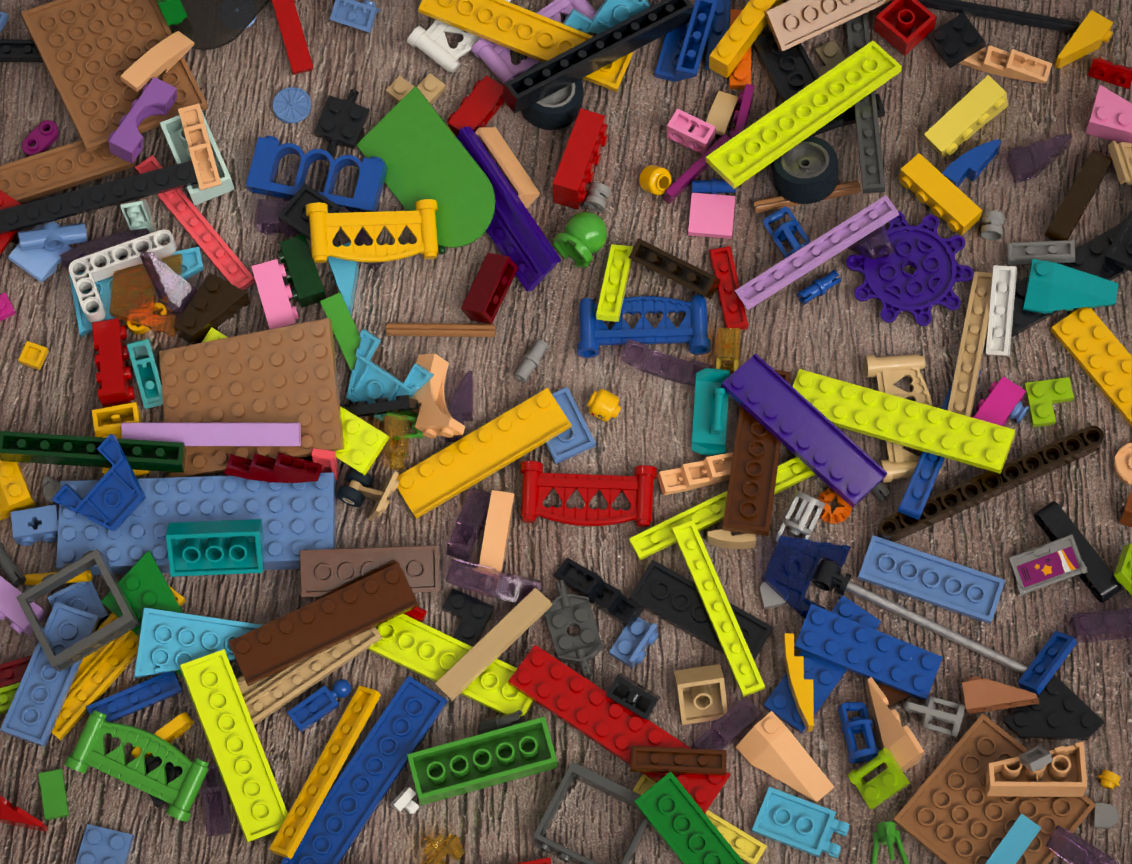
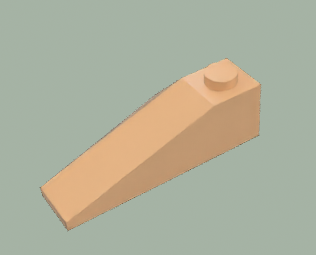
M870 677L867 679L865 686L881 749L885 747L891 752L904 772L920 762L924 750L907 725L902 727L896 709L888 708L889 702L887 697L873 678Z
M772 711L760 720L735 747L751 766L771 775L775 780L790 786L794 791L815 803L820 801L834 788L833 784L790 730Z

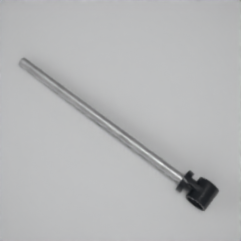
M829 560L820 561L811 579L812 584L819 589L832 591L833 587L839 589L837 594L842 596L845 590L1020 674H1024L1028 666L850 582L852 575L846 573L845 576L840 575L841 568Z

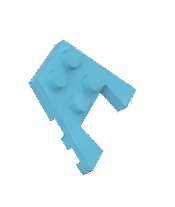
M604 0L592 19L573 8L563 24L585 33L600 34L650 8L651 4L647 0Z
M362 329L360 333V346L357 348L355 355L357 357L355 369L351 373L346 398L353 403L368 401V404L375 403V399L389 398V401L396 400V396L409 395V397H412L434 374L415 363L404 382L371 361L381 339ZM386 414L373 415L380 421H385L389 418Z

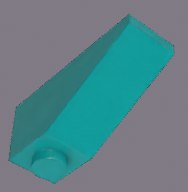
M150 337L128 342L127 348L144 408L148 409L163 405L162 381Z

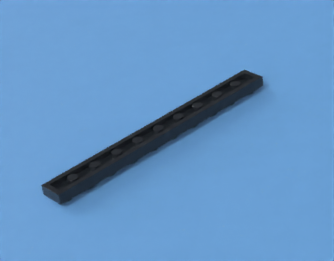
M188 161L0 210V235L198 184L193 163Z

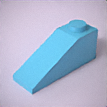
M348 242L342 245L347 247L350 246L351 243ZM328 257L327 260L338 291L342 294L350 315H352L359 274L358 263Z

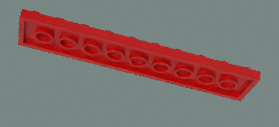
M537 645L533 646L508 681L510 686L628 765H631V746L692 749L650 720L642 718L606 696V691ZM640 772L655 783L668 774ZM726 772V776L673 773L704 813L707 812L731 776L728 772Z

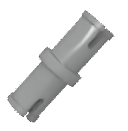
M537 339L529 353L524 355L522 364L514 373V377L518 381L526 383L534 368H538L540 359L549 348L546 342Z

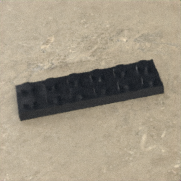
M772 31L758 35L752 45L783 103L819 78L801 43L785 51H779ZM840 115L810 136H816L843 126V119Z
M652 560L629 599L641 605L645 610L724 654L694 582ZM730 603L755 661L773 631V627Z

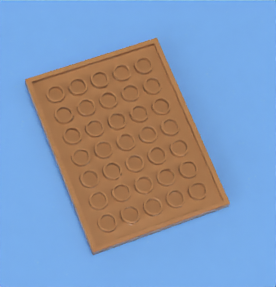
M55 0L21 12V18L87 153L108 146L110 134L113 131L116 132L121 118L124 115H128L133 101L139 99L143 90L142 87L136 92L122 82L120 76L147 51L172 35L155 0ZM184 57L167 73L163 71L157 77L177 88V101L167 115H153L144 119L140 123L138 131L141 134L160 127V122L180 115L178 111L180 108L199 103L202 111L208 109V104Z
M326 318L159 351L165 422H301V446H185L184 473L169 472V478L199 477L225 472L230 454L252 460L254 453L277 459L278 452L301 458L312 456L313 448L330 451L344 450L331 319Z

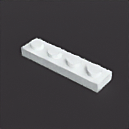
M993 265L986 355L1010 357L1017 277L1016 266Z

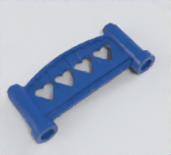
M702 295L693 296L690 302L657 296L624 298L619 322H616L611 330L608 329L602 320H597L598 304H595L593 299L584 298L580 301V342L577 343V354L580 357L591 358L599 355L600 345L689 343V352L692 354L703 355L711 351V340L708 338L707 301ZM660 312L664 317L654 329L645 318V315L647 313L655 314ZM674 312L677 314L678 312H684L686 316L679 327L676 328L667 317L668 313ZM629 313L633 315L634 313H639L641 315L634 329H631L623 319L624 314Z

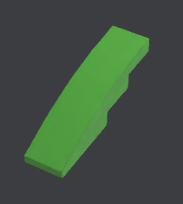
M339 292L320 301L327 318L332 320L333 332L352 372L355 369L357 360L355 355L357 348L360 346L361 337L342 294Z

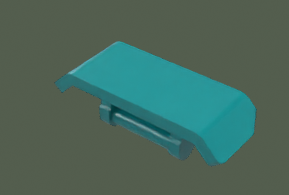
M705 368L696 373L691 450L701 455L714 456L726 453L729 394L725 392V389L721 388V384L730 376L729 370Z

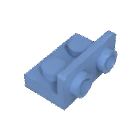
M335 0L329 20L371 33L376 14L380 13L381 9L375 7L376 3L364 0L363 3L356 0Z
M638 617L630 628L627 626L624 628L609 651V655L632 669L636 663L640 665L646 656L645 649L649 644L652 646L659 636V633H657L658 625L655 623L651 625Z

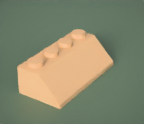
M478 128L475 132L527 209L540 195V192L497 128Z

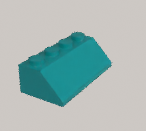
M262 519L173 522L168 525L166 543L170 577L263 573Z

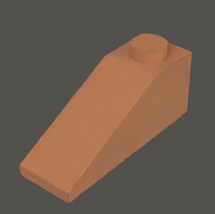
M975 676L962 682L965 708L969 715L1039 704L1036 693L986 678L982 679L979 676Z

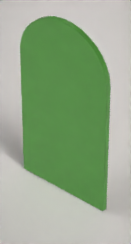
M415 86L356 145L366 158L370 159L371 156L383 159L388 168L384 182L407 211H416L415 202L419 200L433 199L437 201L438 211L435 212L438 245L449 248L464 247L479 239L489 227L495 210L494 190L487 175L418 87Z

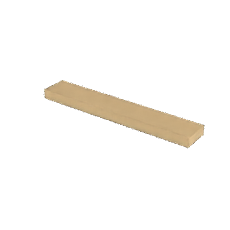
M534 588L435 683L436 687L453 701L552 606L551 601Z

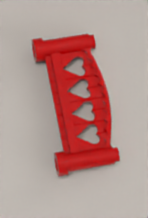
M537 461L521 462L520 473L523 474L522 522L535 523L536 518L542 517L554 522L574 526L597 527L635 521L638 527H650L653 511L654 479L657 478L656 467L648 465L634 467V476L543 473V463ZM553 489L562 501L560 508H555L553 505L547 508L543 505L544 500ZM575 490L579 492L585 502V507L582 509H578L576 506L570 509L566 506V502ZM599 490L608 503V507L605 510H601L599 507L597 509L589 507V503ZM621 491L631 505V508L627 511L622 508L614 510L611 507Z

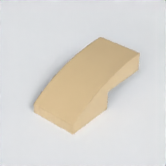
M718 91L706 120L707 123L716 127L715 134L725 135L738 104V96Z
M719 529L707 532V543L727 549L755 548L756 537L755 534L749 533L732 536L731 531Z

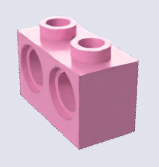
M679 109L675 111L667 125L668 139L702 155L711 147L715 140V126Z

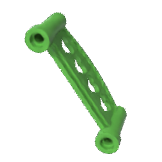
M97 710L90 713L71 756H67L64 765L86 774L89 766L94 767L169 803L170 805L166 813L178 820L188 822L192 814L189 811L209 770V763L199 758H196L195 762L190 761L176 747L148 731L130 725L107 722V715ZM110 733L113 738L119 737L121 744L106 755L104 736ZM131 743L133 748L140 747L141 755L126 765L125 745ZM150 752L153 754V757L159 756L162 759V763L159 767L146 774L145 755ZM168 762H172L174 767L180 766L182 768V774L167 784L165 766Z

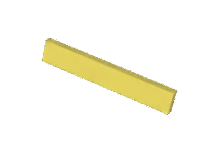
M642 774L632 791L642 795L655 782ZM707 810L706 816L738 856L748 864H757L767 845Z

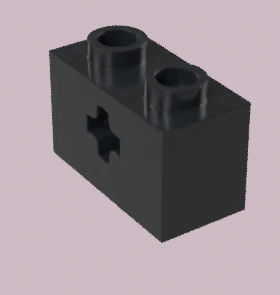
M622 673L617 675L606 694L609 698L646 720L651 716L661 699L660 696Z

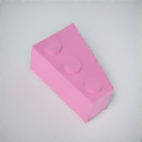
M1099 85L1085 134L1116 142L1132 143V103Z
M275 259L251 266L269 329L295 325V320L299 319L296 306L291 307L289 298L293 296L290 285L285 286L283 277L287 275L283 263L279 264L278 260Z

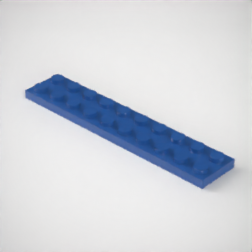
M408 676L325 797L292 859L285 857L281 864H339L409 761L407 754L415 752L448 703L447 699Z

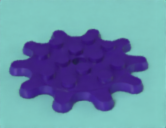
M898 211L899 215L889 221L890 227L887 231L878 232L874 230L861 239L868 247L866 253L849 256L846 265L851 271L860 272L865 277L864 283L854 291L855 298L860 302L869 299L881 301L883 308L880 316L884 322L891 323L896 320L900 312L906 311L914 315L915 321L919 326H927L932 320L930 311L933 306L941 305L950 311L957 310L961 306L960 298L953 292V285L956 282L970 281L974 276V271L971 267L960 265L955 260V254L965 247L964 238L959 235L947 239L941 238L937 234V227L939 225L937 216L932 214L926 215L921 224L911 226L906 222L904 214ZM911 265L916 271L911 275L906 273L903 268Z

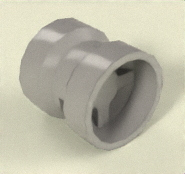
M591 183L589 196L585 198L584 206L595 212H603L606 207L605 201L609 198L611 189L602 183Z
M998 211L983 213L982 222L984 226L981 228L980 234L982 238L987 240H999L1002 238L1003 229L1001 225L1004 224V214Z

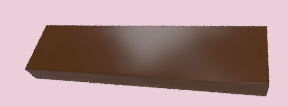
M631 746L630 772L669 773L671 771L677 774L726 776L727 750Z

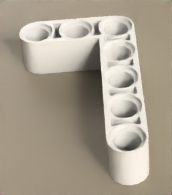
M165 229L78 258L70 263L69 272L82 310L90 323L103 321L106 316L95 282L173 255L177 247L170 231ZM169 241L168 244L161 245L162 242ZM143 248H148L146 252H140ZM121 256H127L124 260H119ZM106 263L105 266L98 267L99 264ZM80 270H85L83 274L77 275ZM92 289L89 293L83 294L85 290ZM98 308L96 312L89 313L91 309Z

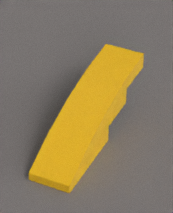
M785 633L783 639L784 658L789 687L797 711L807 731L812 732L814 727L813 679H804V656H794V633Z

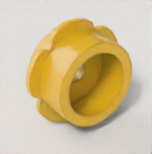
M1105 769L1101 775H1098V778L1101 780L1100 785L1113 790L1114 787L1120 786L1119 781L1121 777Z

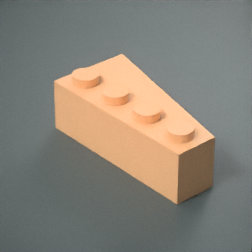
M1084 741L1075 743L1072 746H1061L1048 751L1051 753L1053 762L1045 765L1043 769L1033 772L1021 764L1019 756L989 763L985 773L987 796L1083 797L1088 787Z

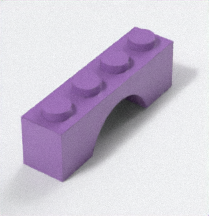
M156 77L150 83H146L143 87L142 95L139 99L133 101L128 115H124L121 118L116 132L113 131L108 138L110 153L133 164L144 148L143 136L138 131L140 123L153 115H167L177 101V88Z

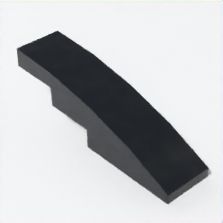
M569 558L563 562L554 574L555 578L559 581L564 580L565 585L580 596L589 597L591 604L629 628L643 612L641 605L625 597L620 590L604 582L601 576Z

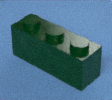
M299 235L279 242L282 249L278 251L281 263L286 262L288 267L285 270L288 283L293 282L294 288L291 289L294 301H299L301 308L326 299L325 291L306 238Z

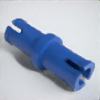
M712 178V180H692V193H712L716 195L717 193H736V188H732L725 180H717L716 178Z
M832 270L821 279L813 280L810 286L797 292L798 297L802 296L799 299L800 302L805 305L815 297L826 294V290L841 282L840 277L836 279L839 274Z

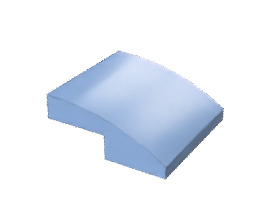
M38 225L34 229H41L42 226ZM18 244L10 253L8 259L42 283L56 272L57 265L72 254V247L64 245L62 249L54 252L47 251L45 248L21 251Z

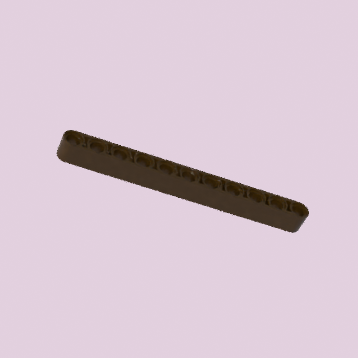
M1088 426L1004 464L1001 474L988 471L928 498L919 520L900 512L892 514L881 520L877 536L896 542L1078 460L1099 449L1104 433L1098 426ZM1087 436L1095 437L1097 442L1089 441ZM1067 445L1075 446L1077 451H1070ZM1053 454L1057 460H1050L1046 455ZM1032 463L1036 466V469H1029L1026 464ZM1012 472L1016 475V478L1011 479L1006 476V473ZM991 481L996 487L990 488L985 482ZM965 491H973L976 496L969 497L965 494ZM948 499L954 501L955 505L948 506L945 504L944 501ZM931 509L935 514L932 516L927 515L924 510ZM911 518L914 524L908 525L903 519ZM890 527L894 533L886 534L883 528Z

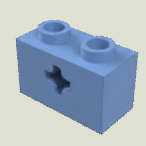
M57 505L11 512L12 532L16 543L22 546H30L38 541H56L58 538L59 520Z

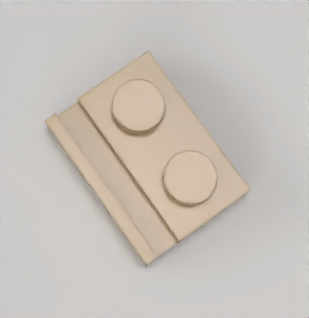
M1113 141L1107 146L1119 183L1123 184L1125 182L1127 185H1132V143H1116V141Z

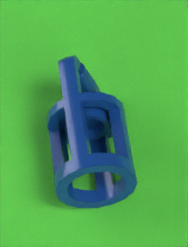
M788 207L778 209L763 220L764 227L784 258L789 257L811 243ZM788 214L792 221L779 224L773 232L769 225ZM797 231L805 241V243L801 245L794 237V234ZM784 240H787L792 248L789 253H787L781 243Z
M845 702L839 705L838 712L842 724L840 729L841 733L845 736L849 752V763L857 764L870 761L878 755L880 749L876 746L872 730L873 721L869 718L865 703ZM846 711H860L861 717H853L848 720ZM863 732L867 749L858 751L854 734Z

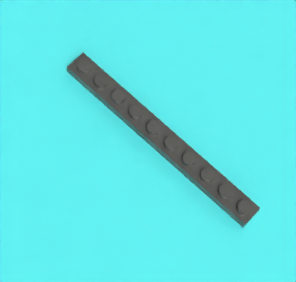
M867 12L845 22L849 57L870 43ZM874 90L854 104L863 193L885 192Z

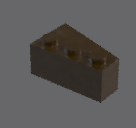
M209 273L174 325L178 337L191 344L201 343L211 327L218 330L222 323L227 319L233 318L234 314L243 306L246 307L250 304L246 291Z

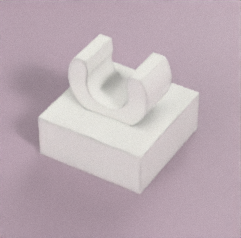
M405 787L390 803V806L396 811H401L404 808L410 814H414L419 808L411 800L416 793L410 787Z

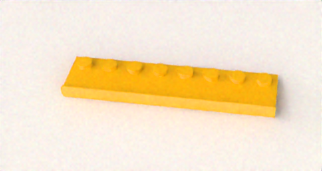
M546 388L398 475L396 478L399 480L397 489L415 519L570 429L572 424L550 390Z
M170 587L181 607L186 602L185 598ZM112 612L109 615V617L99 626L97 630L116 620L118 617ZM132 630L83 658L51 732L60 741L87 712L86 706L95 703L136 658L139 637Z

